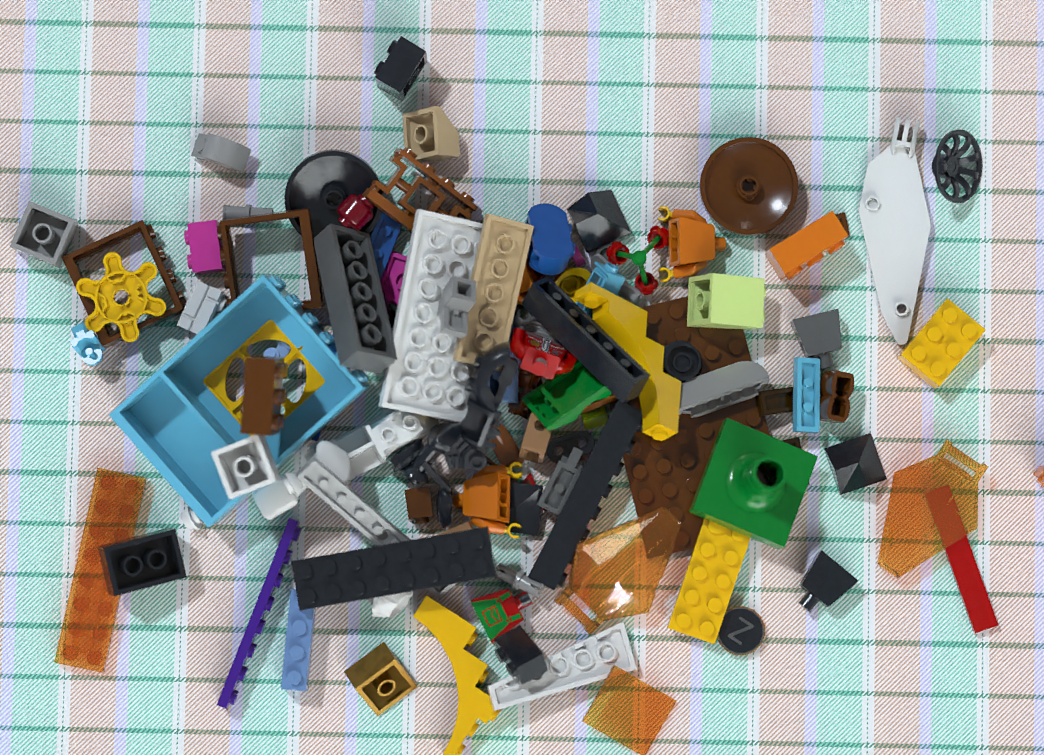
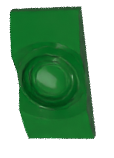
M577 359L570 372L557 374L553 379H548L521 399L549 431L575 421L585 407L594 401L609 397L612 392Z

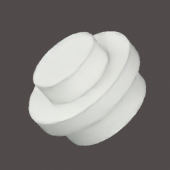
M189 506L186 507L185 511L181 513L184 525L188 530L200 529L202 520Z

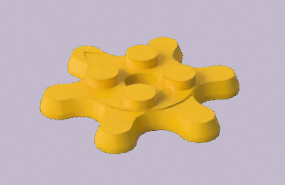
M109 252L103 259L106 271L102 279L94 281L89 278H82L76 284L77 292L82 296L92 298L95 303L93 313L85 319V327L89 331L98 332L107 323H115L120 328L122 339L126 342H134L139 337L137 320L141 315L161 316L166 311V303L160 298L152 297L147 291L149 282L157 276V267L151 262H145L136 271L130 272L123 268L122 259L119 254ZM119 291H126L129 295L127 302L123 305L115 301V296Z

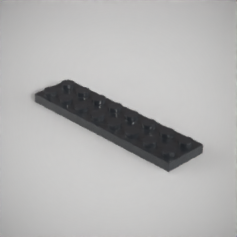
M488 526L291 561L299 611L497 576Z

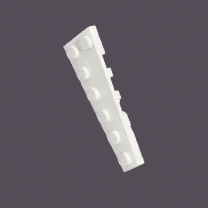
M624 622L607 628L545 658L548 671L523 685L516 677L507 676L487 686L493 711L637 670Z

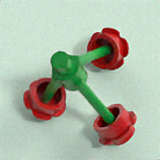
M653 226L650 229V233L647 236L649 244L642 251H636L631 254L628 247L621 244L620 241L613 242L606 251L608 262L614 265L624 264L628 259H632V262L639 267L640 274L635 279L636 285L634 287L644 295L652 294L654 289L658 287V281L651 273L645 272L644 263L647 259L646 254L652 248L661 249L669 245V231L665 227Z

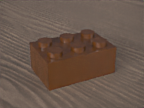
M258 355L245 357L240 434L272 436L278 434L280 429H283L284 414H281V404H285L286 389H283V378L286 379L288 374V364L284 363V357Z

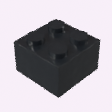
M400 36L398 41L393 40L387 50L389 55L386 61H380L374 74H376L377 87L402 102L427 63V53L424 49Z

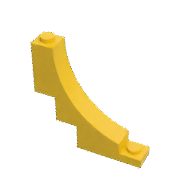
M592 282L576 290L574 300L593 309L592 319L651 375L639 395L643 420L642 432L659 441H663L678 433L681 381L663 372L664 346L646 337L648 312Z

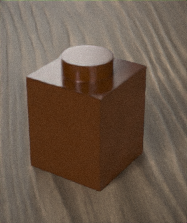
M430 487L405 490L408 519L414 520V524L429 522V517H434Z

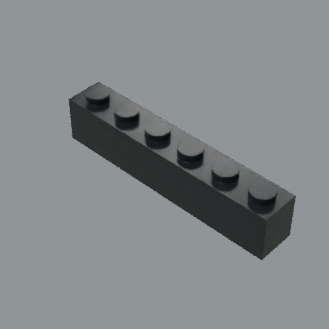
M549 277L532 283L521 305L623 404L638 397L651 375Z

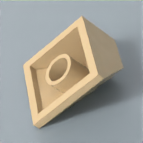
M440 106L402 114L404 148L406 147L417 155L415 158L417 161H443L460 157L459 132Z

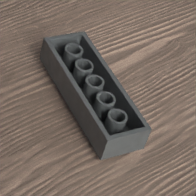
M330 223L313 238L339 364L344 367L380 374L398 359L370 234Z

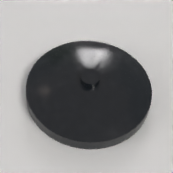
M337 149L319 151L302 160L291 173L285 189V209L288 211L310 208L315 238L330 223L342 226L337 220L340 217L337 208L349 195H362L367 188L371 187L374 180L379 182L380 180L374 169L356 154ZM372 203L371 205L374 207L372 209L373 218L359 230L361 232L370 233L381 216L382 211ZM299 217L290 218L292 226L302 236Z

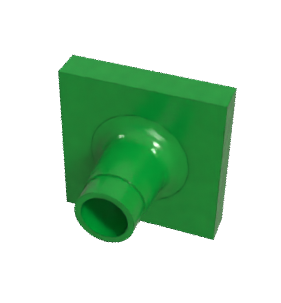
M727 418L722 422L689 512L781 550L785 547L818 456ZM756 469L761 470L767 476L769 487L759 482L756 476Z

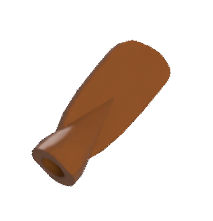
M501 423L500 427L493 426L501 432V435L496 436L495 439H489L491 443L496 444V448L493 451L500 464L509 467L513 462H519L522 465L524 459L519 458L520 450L510 433Z

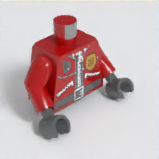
M519 310L513 319V325L516 328L513 329L510 343V351L518 359L519 367L548 379H553L557 374L570 372L577 358L561 343L523 330L530 321L531 315L528 313L526 318L522 319L519 315Z

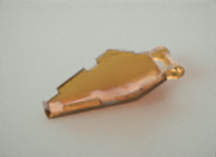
M948 439L936 455L896 471L893 474L877 566L897 579L977 529L978 482L989 466L983 462L982 464L978 463L952 445L953 442ZM947 453L976 473L972 477L969 473L943 457Z
M662 506L577 543L568 585L555 597L554 601L559 606L565 607L585 626L584 630L588 634H592L604 621L649 613L656 595L657 586L663 577L682 523ZM573 593L597 614L594 619L589 618L569 599Z

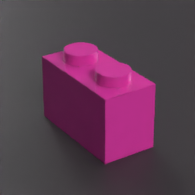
M217 220L188 223V230L184 231L185 243L190 245L191 253L187 255L188 268L192 269L196 275L226 271L225 265H222L220 259V250H223L222 240H218L217 226L220 225Z

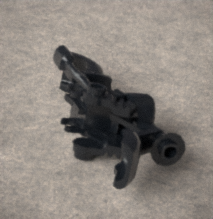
M509 341L494 345L487 351L483 350L482 355L477 354L473 364V368H476L474 376L468 377L464 388L467 391L466 405H468L466 416L458 424L441 423L435 425L429 432L427 444L420 451L413 464L407 466L402 471L403 475L411 483L420 484L421 482H428V472L440 485L436 507L437 515L443 528L450 526L452 523V488L449 485V481L436 468L433 462L441 453L444 454L449 469L461 467L479 471L486 466L488 461L485 455L487 448H496V444L491 443L489 439L493 440L496 436L501 435L500 430L493 427H500L498 419L502 412L497 409L500 406L506 388L512 384L519 366L517 360L510 357ZM503 365L498 378L500 384L494 396L488 381L493 371Z

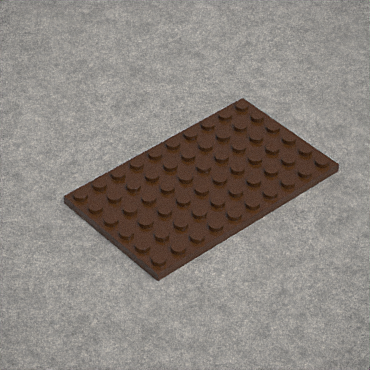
M688 296L640 307L648 312L646 337L664 346V349L671 342L678 340L692 344L702 357L703 367L700 375L737 362L751 361L744 329L687 327ZM639 396L626 402L642 411ZM756 396L699 417L691 418L690 414L681 413L679 415L678 433L663 441L655 440L642 431L641 433L635 432L632 440L636 441L629 455L624 453L623 461L647 559L694 548L704 518L690 513L689 509L722 422L729 418L770 436L765 416L759 417ZM618 400L609 403L611 412ZM756 469V476L759 482L769 487L767 476L761 470Z

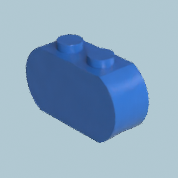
M547 203L534 205L528 211L525 224L534 226L528 251L529 265L537 272L545 275L560 274L566 270L570 258L575 255V243L571 241L572 225L568 224L567 214L561 208Z

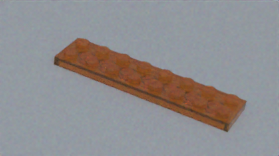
M97 468L54 663L102 673L105 671L121 595L112 596L108 594L97 546L134 537L147 481L145 477Z

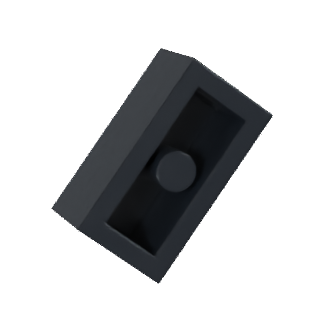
M521 625L494 639L497 647L494 652L501 664L505 662L509 675L512 678L516 677L522 685L548 671L543 653Z

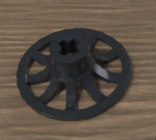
M952 130L940 141L932 161V172L935 176L937 187L943 197L953 203H964L975 194L981 181L983 167L980 147L974 136L968 131ZM959 136H963V137H965V143H964V145L958 150L959 145H960V138H959ZM950 138H953L954 141L952 149L945 144ZM970 145H972L975 153L970 156L960 158L970 148ZM976 160V171L962 167V165ZM960 174L974 178V182L971 187L970 184ZM940 178L945 179V181L941 183ZM958 183H960L965 190V195L959 197L960 188ZM950 184H952L954 189L952 196L946 191Z

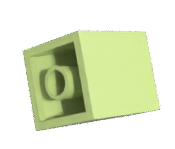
M717 273L689 277L687 327L747 330L763 328L765 320L764 298L766 296L765 279Z

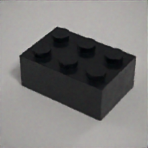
M165 528L97 546L109 595L119 596L187 577L176 529Z

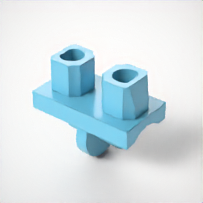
M84 322L72 327L71 331L74 335V339L70 340L72 347L85 364L90 366L99 364L103 359V351L106 349L101 345L98 336L93 330H87Z

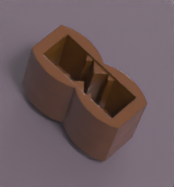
M838 370L825 371L820 379V421L844 423L847 420L850 412L849 397L854 389L853 374Z

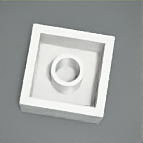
M254 435L211 452L229 500L281 480L264 435Z

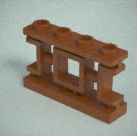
M406 147L404 150L396 148L394 155L390 157L389 161L398 168L387 184L384 186L379 181L374 180L371 187L367 188L362 194L370 203L411 234L416 209L406 202L419 184L436 196L427 211L452 217L460 214L465 219H469L472 212L478 208L473 203L475 200L464 191L460 194L454 189L456 185L446 177H443V179L435 174V168L426 162L421 164L415 159L417 155ZM403 159L424 175L426 180L416 175L413 181L408 184L401 178L408 166L400 160ZM394 186L399 188L404 193L397 204L404 210H400L380 195L378 191L380 190L388 195ZM441 188L465 208L454 205L449 213L445 212L439 206L447 196L439 191V189Z

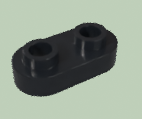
M576 431L551 440L547 445L546 454L552 462L558 463L562 456L568 458L573 447H576L583 451L581 455L583 456L592 451L594 438L588 431ZM581 438L585 439L587 443L584 448H580L577 445V441ZM556 446L562 447L563 453L561 455L554 453Z

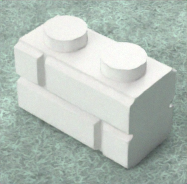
M196 281L177 326L197 335L215 319L218 312L221 313L227 303V299L224 298L226 294L205 283Z

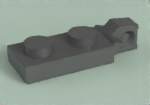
M573 447L568 458L562 456L561 460L558 461L537 503L538 506L558 516L560 515L582 472L580 470L583 465L578 463L583 453L582 450Z

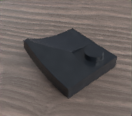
M510 482L509 523H505V525L510 526L513 523H517L521 526V528L512 527L510 532L538 535L541 507L537 503L543 492L542 485Z

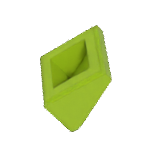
M604 405L581 414L585 430L605 425L608 421Z

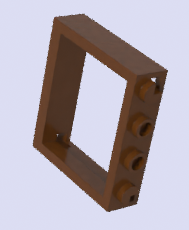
M310 208L227 218L219 221L217 237L218 240H222L224 249L220 250V259L222 265L226 264L227 274L223 276L225 289H230L231 296L230 299H227V306L240 296L230 226L299 217L311 299L301 300L303 303L301 308L306 310L323 307Z
M143 220L62 257L76 288L77 282L84 278L78 262L142 234L175 307L166 310L161 316H153L138 323L139 333L182 314L184 310L183 305L187 303L182 291L177 292L173 284L177 280L172 269H166L163 261L167 260L162 247H156L153 239L157 236L152 225H146ZM78 293L89 316L95 309V303L92 298ZM106 325L96 332L104 348L123 341L121 332L111 336Z

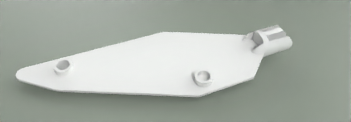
M896 117L891 145L868 163L858 212L881 314L897 344L905 345L909 337L931 222L915 154L920 121H915L912 141L910 143L906 141L911 119L906 118L902 141L897 140L901 117ZM904 305L906 312L899 313L897 306Z

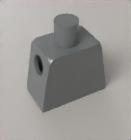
M834 309L793 319L790 324L805 358L817 356V359H820V370L833 367L834 362L831 352L839 351L842 348L839 310Z

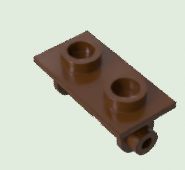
M520 370L518 388H521L522 392H518L519 403H508V413L519 415L528 420L531 411L521 398L543 383L542 376L535 375L526 370Z

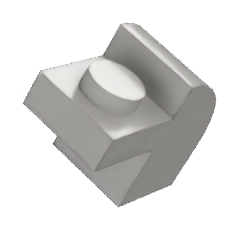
M199 133L191 156L199 160L213 162L229 170L244 173L251 149L218 135Z
M452 276L446 284L437 311V317L441 318L440 333L463 339L467 335L468 312L476 303V281Z

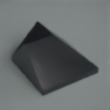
M612 190L588 192L567 209L586 253L631 234Z
M871 433L824 448L839 495L887 480Z

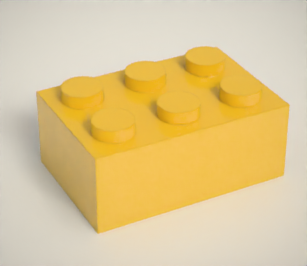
M947 298L940 304L897 358L935 389L943 383L986 329Z

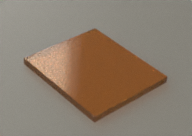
M613 665L588 711L583 716L582 722L638 754L646 755L672 708L675 706L676 700Z

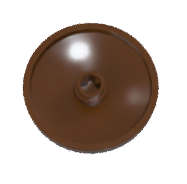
M756 137L737 138L718 147L706 161L700 176V197L707 214L721 228L738 235H759L773 230L788 217L797 199L798 177L788 155L775 144Z

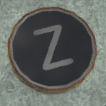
M746 606L732 607L725 612L717 640L720 646L734 655L750 654L756 651L765 637L764 622L761 616L751 608Z

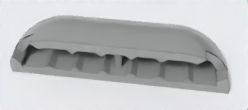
M741 361L686 380L681 383L679 415L683 413L690 414L691 418L699 417L753 398L759 394L757 390L763 384L769 383V375L760 364L752 361Z

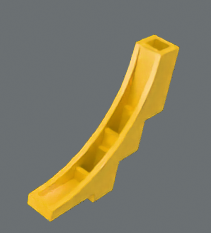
M426 595L413 617L426 626L441 643L451 661L458 691L457 720L452 737L443 755H461L466 747L462 742L467 735L472 737L479 727V724L476 723L477 719L486 724L489 719L494 722L501 709L493 711L489 694L475 686L477 682L482 684L490 673L486 670L488 664L464 649L466 645L471 647L478 634L475 633L477 627Z

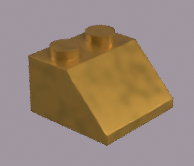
M385 642L344 671L355 690L377 716L418 687Z

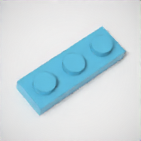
M796 357L793 359V432L819 433L820 359Z

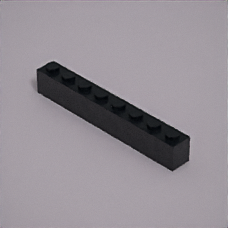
M618 399L528 575L529 578L542 583L552 590H555L557 585L563 586L568 576L564 571L568 563L574 564L579 554L575 550L579 541L582 543L586 541L591 531L587 526L591 519L596 521L602 509L598 506L601 498L607 499L613 488V485L609 483L613 475L619 476L624 466V463L620 462L624 453L630 454L636 441L632 440L635 432L641 433L643 420L641 410L627 403L623 404Z

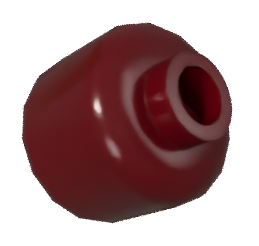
M351 194L338 206L337 212L340 217L337 220L343 227H351L359 231L373 218L372 209L374 207L363 195Z

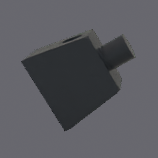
M820 550L799 584L807 591L799 601V604L808 612H811L818 602L825 607H829L854 586L858 580L825 552Z

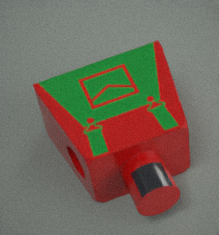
M509 588L470 600L491 643L495 642V638L508 632L523 621L524 618L520 610L533 604L527 592L524 591L513 597Z

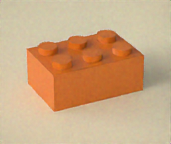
M832 210L770 248L765 256L780 280L784 277L790 280L801 273L804 265L807 264L808 267H811L824 258L823 254L827 251L831 255L845 245L844 240L848 237V234Z

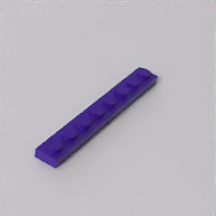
M288 519L217 702L218 706L228 708L230 704L234 705L239 694V691L235 690L238 681L243 682L248 667H245L247 658H252L255 653L257 644L254 643L257 634H262L266 621L263 620L266 610L270 612L274 604L275 597H272L275 587H280L284 578V574L281 573L283 565L289 564L293 551L290 550L292 542H297L300 537L302 528L299 527L300 522L297 520Z

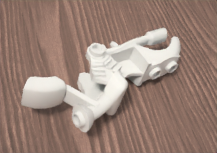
M385 408L382 410L381 415L331 441L320 439L309 445L310 452L305 454L304 457L308 462L314 456L350 486L349 484L351 480L356 478L355 476L385 463L386 457L413 441L428 435L430 430L438 424V421L430 416ZM286 472L284 473L285 476L280 475L281 480L253 490L252 495L255 503L265 519L272 520L297 505L301 492L308 487L297 478L296 473Z

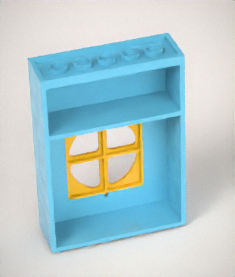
M263 274L109 414L112 420L207 527L222 520L253 492L251 491L229 500L211 454L213 451L254 436L251 434H240L243 395L233 402L229 399L226 392V377L229 367L237 357L241 358L245 363V357L250 356L247 352L249 345L270 339L285 342L290 346L291 351L284 357V363H287L289 366L295 359L299 358L306 367V384L300 399L293 403L286 396L285 404H282L285 408L283 429H280L278 434L265 436L277 469L371 386L367 382L369 377L364 371L340 366L336 346L334 345V337L328 331L323 332L317 326L320 323L311 312L307 314L301 308L303 305L302 301L294 293L291 295L286 291L285 287L287 285L278 275Z

